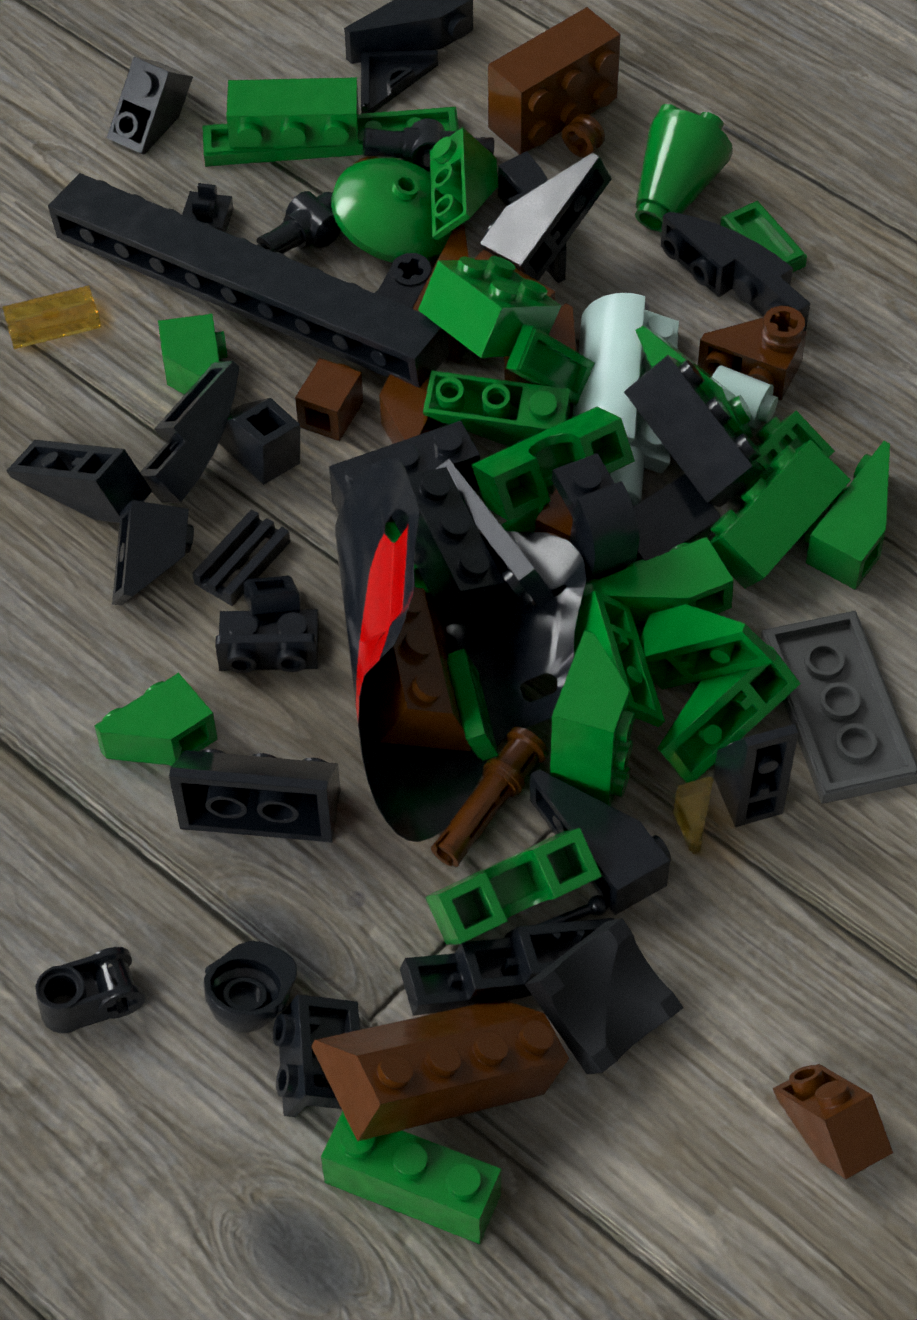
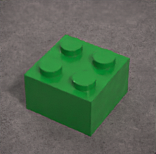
M463 256L459 260H438L418 311L477 356L488 358L510 356L523 324L535 326L549 335L561 305L546 295L548 291L543 285L529 279H524L516 273V267L510 261L497 256H491L489 260H475Z

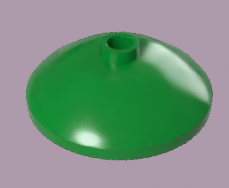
M373 158L357 162L348 167L339 176L331 198L334 218L345 236L361 250L391 263L397 257L406 253L420 254L426 257L429 262L439 258L452 231L439 240H435L432 237L431 173L400 159Z

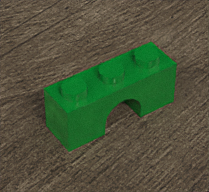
M594 407L472 464V468L486 507L507 521H510L551 501L547 488L553 484V469L596 453L600 456L609 474L635 462L622 418L602 408Z
M576 828L550 837L425 896V899L446 945L462 944L508 922L507 918L529 907L550 899H556L602 877L581 829Z

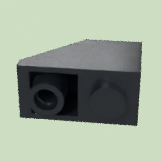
M133 57L107 139L139 153L146 154L180 117L193 77L160 62Z
M272 398L245 403L230 411L227 425L219 444L263 485L300 464V424Z

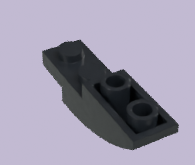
M668 212L663 215L661 247L669 258L677 260L685 267L700 285L706 286L718 297L733 289L741 301L749 303L763 317L767 311L777 306L795 308L805 319L803 331L806 332L810 302L790 286L793 268L757 242L716 223L675 212Z

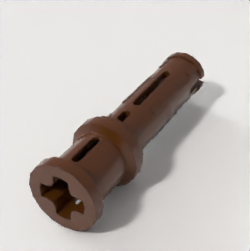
M513 727L507 734L508 743L496 759H489L485 763L482 772L484 778L451 820L445 831L431 846L433 854L440 861L448 866L458 867L468 853V850L489 825L503 803L509 797H514L522 792L525 788L524 779L536 763H542L548 757L549 750L546 744L533 732L522 727Z

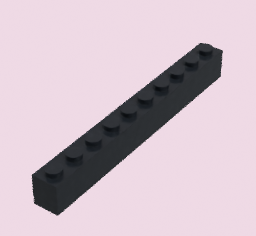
M79 173L48 205L57 238L383 376L389 377L391 374L420 388L431 374V370L436 371L450 355L447 332L421 312L404 306L394 299L385 298L365 290L355 283H348L328 275L318 268H311L289 259L282 253L272 252L257 246L245 238H238L218 230L208 223H201L174 209H167L147 201L137 194H130L103 180H96Z

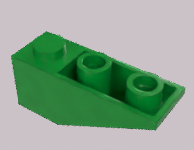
M463 127L451 136L440 139L430 150L432 237L435 240H439L471 218L498 187L497 158Z
M431 370L423 415L446 424L461 421L466 431L510 447L521 439H528L569 420L571 417L570 389Z
M886 441L881 443L872 456L865 454L855 469L853 481L830 503L829 512L825 517L819 516L808 528L804 539L805 542L809 543L806 564L854 590L857 589L879 560L884 541L890 443Z
M704 537L692 543H681L669 552L647 561H636L626 569L607 577L593 578L587 581L582 600L595 590L628 605L634 623L645 625L649 614L684 604L715 614L731 609L734 580L708 538Z

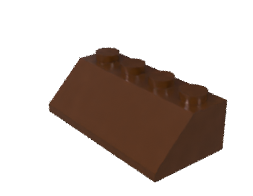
M502 999L314 1040L311 1046L357 1141L544 1095L569 1060L545 1013Z

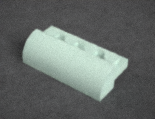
M634 293L606 295L593 301L582 314L578 353L595 362L579 402L577 405H573L572 418L594 407L602 408L622 418L629 444L640 449L645 456L644 468L663 473L670 464V453L624 391L651 369V365L635 330L645 326L677 349L679 321L645 310V296Z

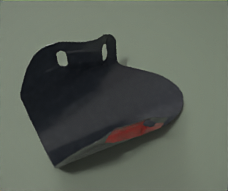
M386 458L363 469L357 476L346 496L336 521L335 537L361 754L367 781L376 806L394 832L407 841L421 842L433 838L448 827L451 820L474 791L482 776L483 766L489 759L482 761L481 758L477 757L473 749L469 752L380 742L366 674L395 645L414 596V556L420 515L418 501L406 469L400 460ZM400 509L407 513L409 524L398 540L393 543L385 534V524L394 511ZM506 531L550 590L562 585L567 586L560 595L552 598L539 608L537 605H532L533 600L528 593L518 598L503 578L505 583L489 617L446 626L452 652L465 649L479 672L497 747L503 739L507 738V734L513 727L526 729L552 718L574 659V631L587 580L584 560L580 552L570 541L544 532ZM482 535L500 574H502L509 568ZM545 673H550L557 678V691L533 702H528L523 698L520 686L525 681Z

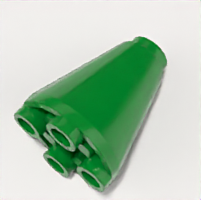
M663 104L650 125L636 198L637 211L635 217L644 227L662 232L663 215L668 212L682 214L730 161L733 154L732 143L722 131L724 123L718 116L709 112H702L698 115L681 110L672 104Z

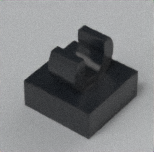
M198 183V192H189L182 215L201 223H208L216 229L226 232L234 209L232 196L218 195L216 185Z

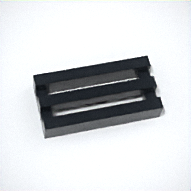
M251 509L192 573L194 584L233 606L244 594L243 581L258 579L291 542L289 530L281 527L279 530L276 529L273 521L268 518L264 521L260 520L259 513ZM265 538H268L269 541L227 587L222 586L236 570H239L249 560V555Z

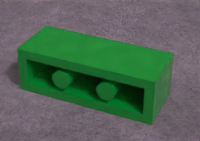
M357 77L228 80L226 118L230 148L359 145Z
M811 439L797 449H794L791 445L785 447L769 464L774 472L766 480L759 477L742 493L740 498L745 504L736 513L730 509L711 528V531L716 536L710 543L730 575L744 589L768 575L851 481Z
M343 1111L321 1155L324 1182L326 1184L477 1244L481 1243L501 1196V1168L403 1130L357 1141Z

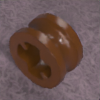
M581 113L564 127L562 139L566 147L574 155L585 158L589 154L594 153L596 148H599L604 143L605 133L595 118Z
M777 306L767 311L763 318L761 339L764 345L776 352H790L798 348L803 340V330L805 327L803 315L795 308L789 306ZM778 326L787 327L788 332L778 331Z

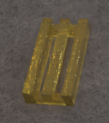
M89 285L2 306L14 349L101 328L99 314Z

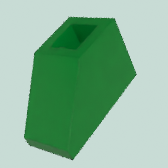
M213 314L158 320L167 385L185 395L213 363L219 362V359L228 358L224 331L215 332Z
M180 673L175 674L166 681L153 684L146 690L144 695L123 708H116L110 711L102 721L94 725L101 753L106 759L173 765L185 750L201 751L218 740L213 712Z

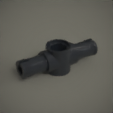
M430 118L421 119L410 128H403V131L365 128L363 156L401 158V160L416 164L430 172V150L433 147H423L428 145L434 146L440 139L449 137L456 131H445L440 122ZM474 137L494 155V138Z
M310 191L299 193L289 203L283 223L270 232L258 237L256 240L257 246L282 254L297 246L304 247L311 242L319 248L329 246L341 232L332 212L331 198L333 192H324L318 197Z

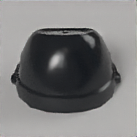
M248 941L238 944L220 959H217L205 968L206 975L203 981L205 1001L209 1005L215 1019L225 1027L238 1033L257 1031L270 1023L279 1012L285 1009L297 977V964L288 953L271 944L261 941Z

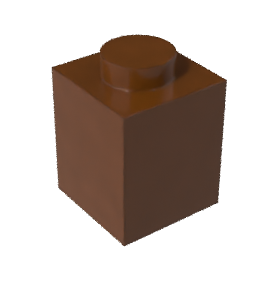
M319 358L295 397L297 421L300 424V428L340 441L364 402L362 372L356 371L345 364H336Z

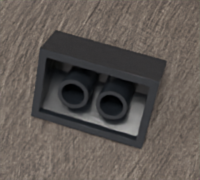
M205 749L202 751L185 750L170 768L169 780L180 829L333 842L341 790L338 763H329L319 758L294 760L276 758L265 753L248 756L226 754L217 749Z

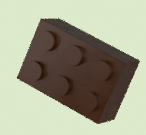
M586 7L489 63L488 128L520 155L536 146L543 145L548 139L563 131L564 127L570 124L577 115L581 113L590 115L601 107L608 106L617 98L621 34Z

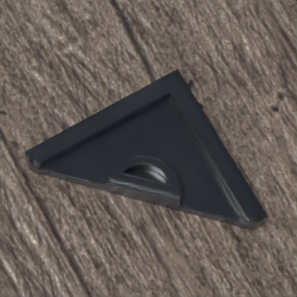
M438 50L361 52V114L376 112L437 67Z

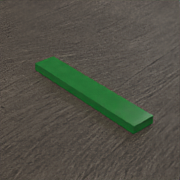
M456 107L359 114V145L230 148L227 124L203 125L205 167L363 155L365 128L403 131V128H410L421 119L430 118L440 122L445 131H458ZM428 145V146H425V147H423V148H431V147H434V146H433V145Z

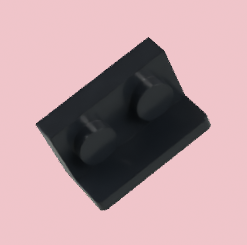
M318 609L251 615L250 611H220L219 635L216 636L215 640L219 671L248 673L253 670H282L285 672H298L303 669H318Z
M298 994L285 1010L276 1017L273 1026V1041L275 1046H279L280 1068L276 1078V1091L278 1096L283 1099L284 1116L296 1117L306 1106L341 1109L311 1046L314 1040L360 1030L357 1001Z

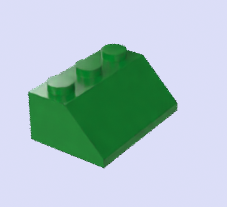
M584 631L552 714L550 775L611 806L614 795L623 797L628 784L631 768L627 767L633 746V741L629 740L635 721V712L628 711V686L595 634Z

